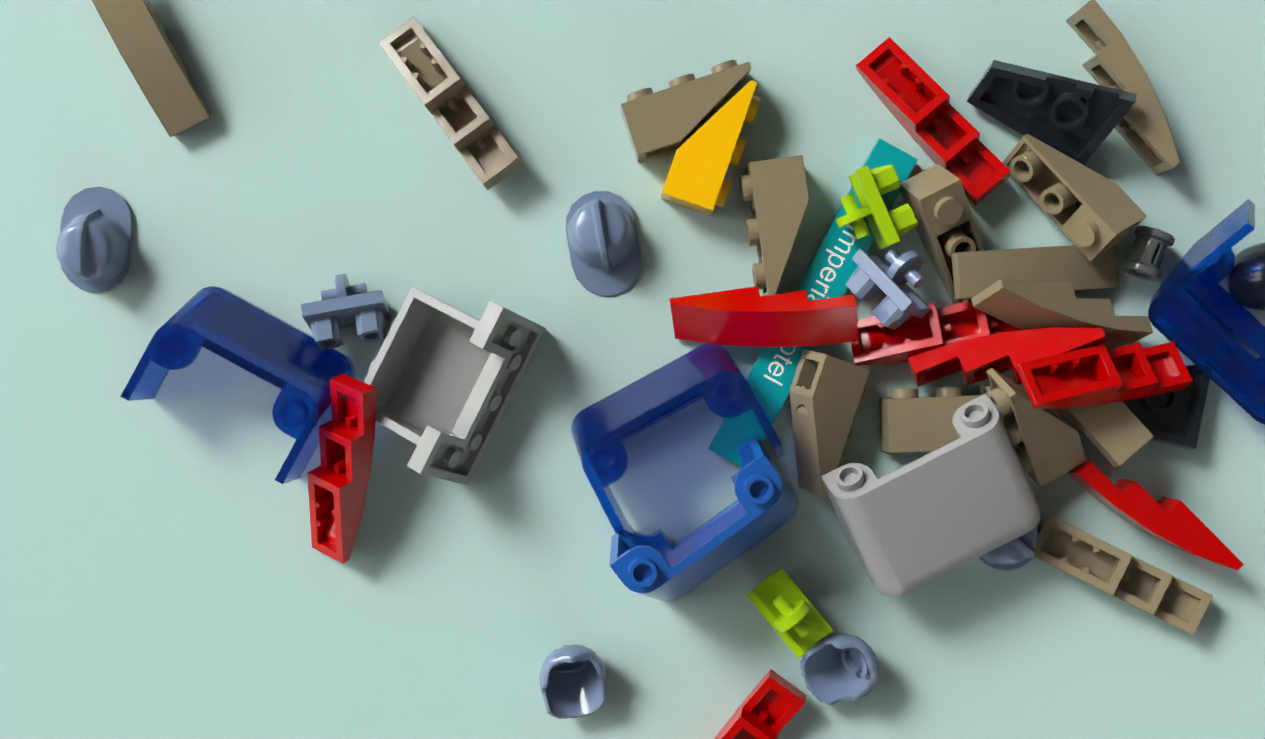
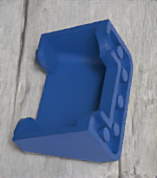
M755 434L736 447L741 457V466L738 473L731 478L734 482V490L738 500L678 543L672 545L661 529L653 534L643 535L635 532L630 524L612 536L610 567L629 590L665 602L676 601L788 523L796 515L799 508V498L794 487Z

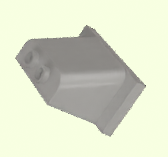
M411 286L396 318L391 322L388 334L376 358L371 362L368 374L364 380V383L376 387V422L417 445L407 467L422 475L468 485L546 329L545 327L490 300L479 320Z

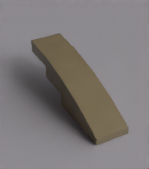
M92 0L122 58L169 137L211 116L210 111L188 77V69L165 32L168 30L149 0Z
M1089 0L1066 20L1069 26L1095 53L1082 66L1099 85L1137 94L1135 104L1116 125L1115 129L1155 174L1173 169L1180 163L1167 118L1151 82L1119 29L1096 0Z
M414 16L378 42L487 191L523 165Z
M1076 245L958 252L952 254L955 299L972 298L1000 279L1071 281L1074 291L1120 288L1117 245L1092 261Z
M1000 279L971 298L973 307L1023 330L1049 327L1102 328L1106 335L1104 344L1108 349L1131 345L1153 333L1148 316H1115L1110 299L1076 298L1071 281Z
M1122 401L1090 406L1056 408L1078 433L1084 432L1113 467L1121 466L1154 437Z
M1049 514L1038 533L1034 557L1191 635L1195 634L1213 595Z

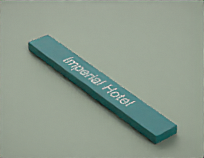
M879 138L876 140L862 167L868 165L869 169L872 170L892 164L901 183L907 180L918 159ZM851 186L847 195L853 193L857 205L860 209L861 206L853 190V187ZM900 187L881 196L888 212L901 191ZM841 204L794 290V292L805 290L808 301L843 296L848 288L846 286L847 281L858 268V265L851 258L859 249H863L867 253L874 240L866 218L863 219L870 235L857 239L851 224L842 228L838 227L836 219L847 214L843 204ZM815 346L763 347L708 448L741 466V457L736 447L753 434L762 444L789 395L803 349L813 351Z

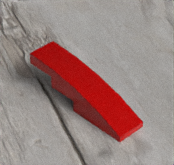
M890 37L856 65V70L932 161L961 179L966 197L975 206L1009 178L1010 170L980 141V133L950 104V95Z
M758 286L669 298L675 339L717 345L751 347L817 346L858 341L857 304L854 295L808 301L806 291L803 290L760 297Z
M972 300L937 308L935 302L927 304L931 309L922 319L911 315L895 330L885 327L875 316L858 320V341L851 342L854 364L857 366L909 362V357L953 342L1023 329L1012 326L973 307Z
M1067 327L1000 332L953 342L909 357L908 361L917 387L960 371L966 386L987 379L986 371L991 368L999 373L1009 370L1015 383L1021 384L1022 381L1016 369L1018 363L1105 343L1106 335L1102 328Z
M1174 341L1143 349L1140 343L1109 350L1106 349L1105 344L1018 363L1016 367L1033 409L1070 408L1144 398L1186 389L1193 381Z
M341 374L330 380L332 420L318 426L321 466L307 472L312 548L344 564L350 560L363 515L371 475L376 422V387L346 374Z
M1086 461L1066 472L1107 508L1136 528L1174 548L1237 571L1244 565L1181 500L1163 496L1156 502L1137 481L1119 478L1113 484L1090 461Z
M770 669L714 739H777L779 732L805 704L806 694Z

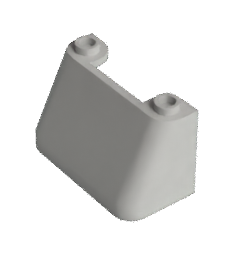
M986 394L965 403L954 413L952 423L959 437L958 439L877 479L867 465L861 463H849L821 476L849 546L871 582L881 594L888 597H898L907 594L1028 533L1040 521L1038 501L997 407Z

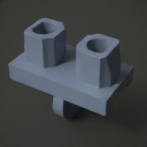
M859 249L851 258L858 265V268L851 275L846 286L854 295L866 302H869L879 289L887 295L872 311L873 315L885 327L895 330L911 315L922 319L930 311L931 308L906 284L909 282L914 288H918L924 282V278L918 273L923 264V258L916 251H908L900 255L895 249L890 250L886 254L885 259L891 266L880 256L870 257L863 249Z
M346 274L335 276L336 288L321 291V301L301 304L302 317L311 329L320 350L339 348L343 345L341 328L353 325L357 326V334L360 341L372 342L383 340L385 337V320L391 319L390 307L385 302L382 290L367 292L365 283L350 285Z

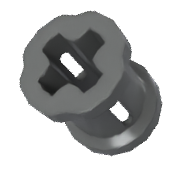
M1139 225L1134 230L1137 238L1128 260L1122 261L1120 269L1141 279L1160 281L1162 273L1159 271L1167 247L1173 246L1176 239L1173 235L1160 229Z

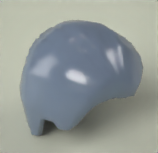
M840 633L819 640L800 661L801 675L804 678L807 689L811 691L819 702L827 705H833L843 700L857 701L866 696L879 680V666L875 652L864 640L849 634Z
M572 644L564 645L547 656L540 672V690L547 713L558 719H574L589 716L603 708L607 701L606 670L595 651L583 645Z

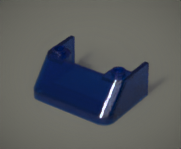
M1247 199L1192 245L1152 296L1148 316L1152 325L1170 342L1174 341L1176 347L1253 419L1265 424V326L1218 284L1233 270L1235 254L1232 247L1255 229V204L1250 199Z
M216 286L202 288L155 332L120 397L128 401L154 399L169 370H179L190 366L196 360L202 347L282 389L273 405V420L282 432L295 438L296 441L275 481L285 484L301 478L319 445L318 426L332 420L330 380L341 374L354 378L355 367L351 358L336 348L320 350L314 336L225 288Z
M713 343L701 345L581 410L575 416L571 432L582 468L616 534L626 539L634 535L610 488V485L620 480L628 469L629 458L622 442L702 398L710 411L721 418H735L750 410L776 458L784 455L782 443L750 385L730 353L721 345Z

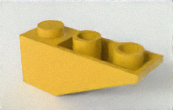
M752 80L748 82L676 150L661 194L662 199L711 215L715 205L723 208L732 183L724 180L729 163L738 165L746 143L745 139L739 138L743 122L746 121L752 124L761 100L760 97L753 95L757 82Z

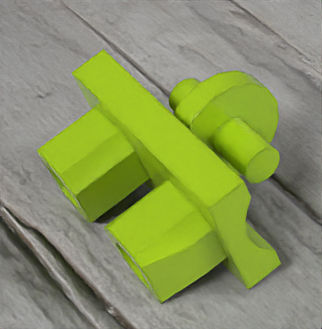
M892 164L872 170L867 165L855 170L854 174L848 176L861 208L859 209L853 193L840 198L847 214L836 219L839 228L851 224L857 239L870 235L863 219L866 218L877 246L881 250L899 242L900 236L918 225L912 208L908 203L888 212L881 197L901 187L900 180Z
M781 566L746 594L798 658L803 656L817 641L833 631L831 626Z

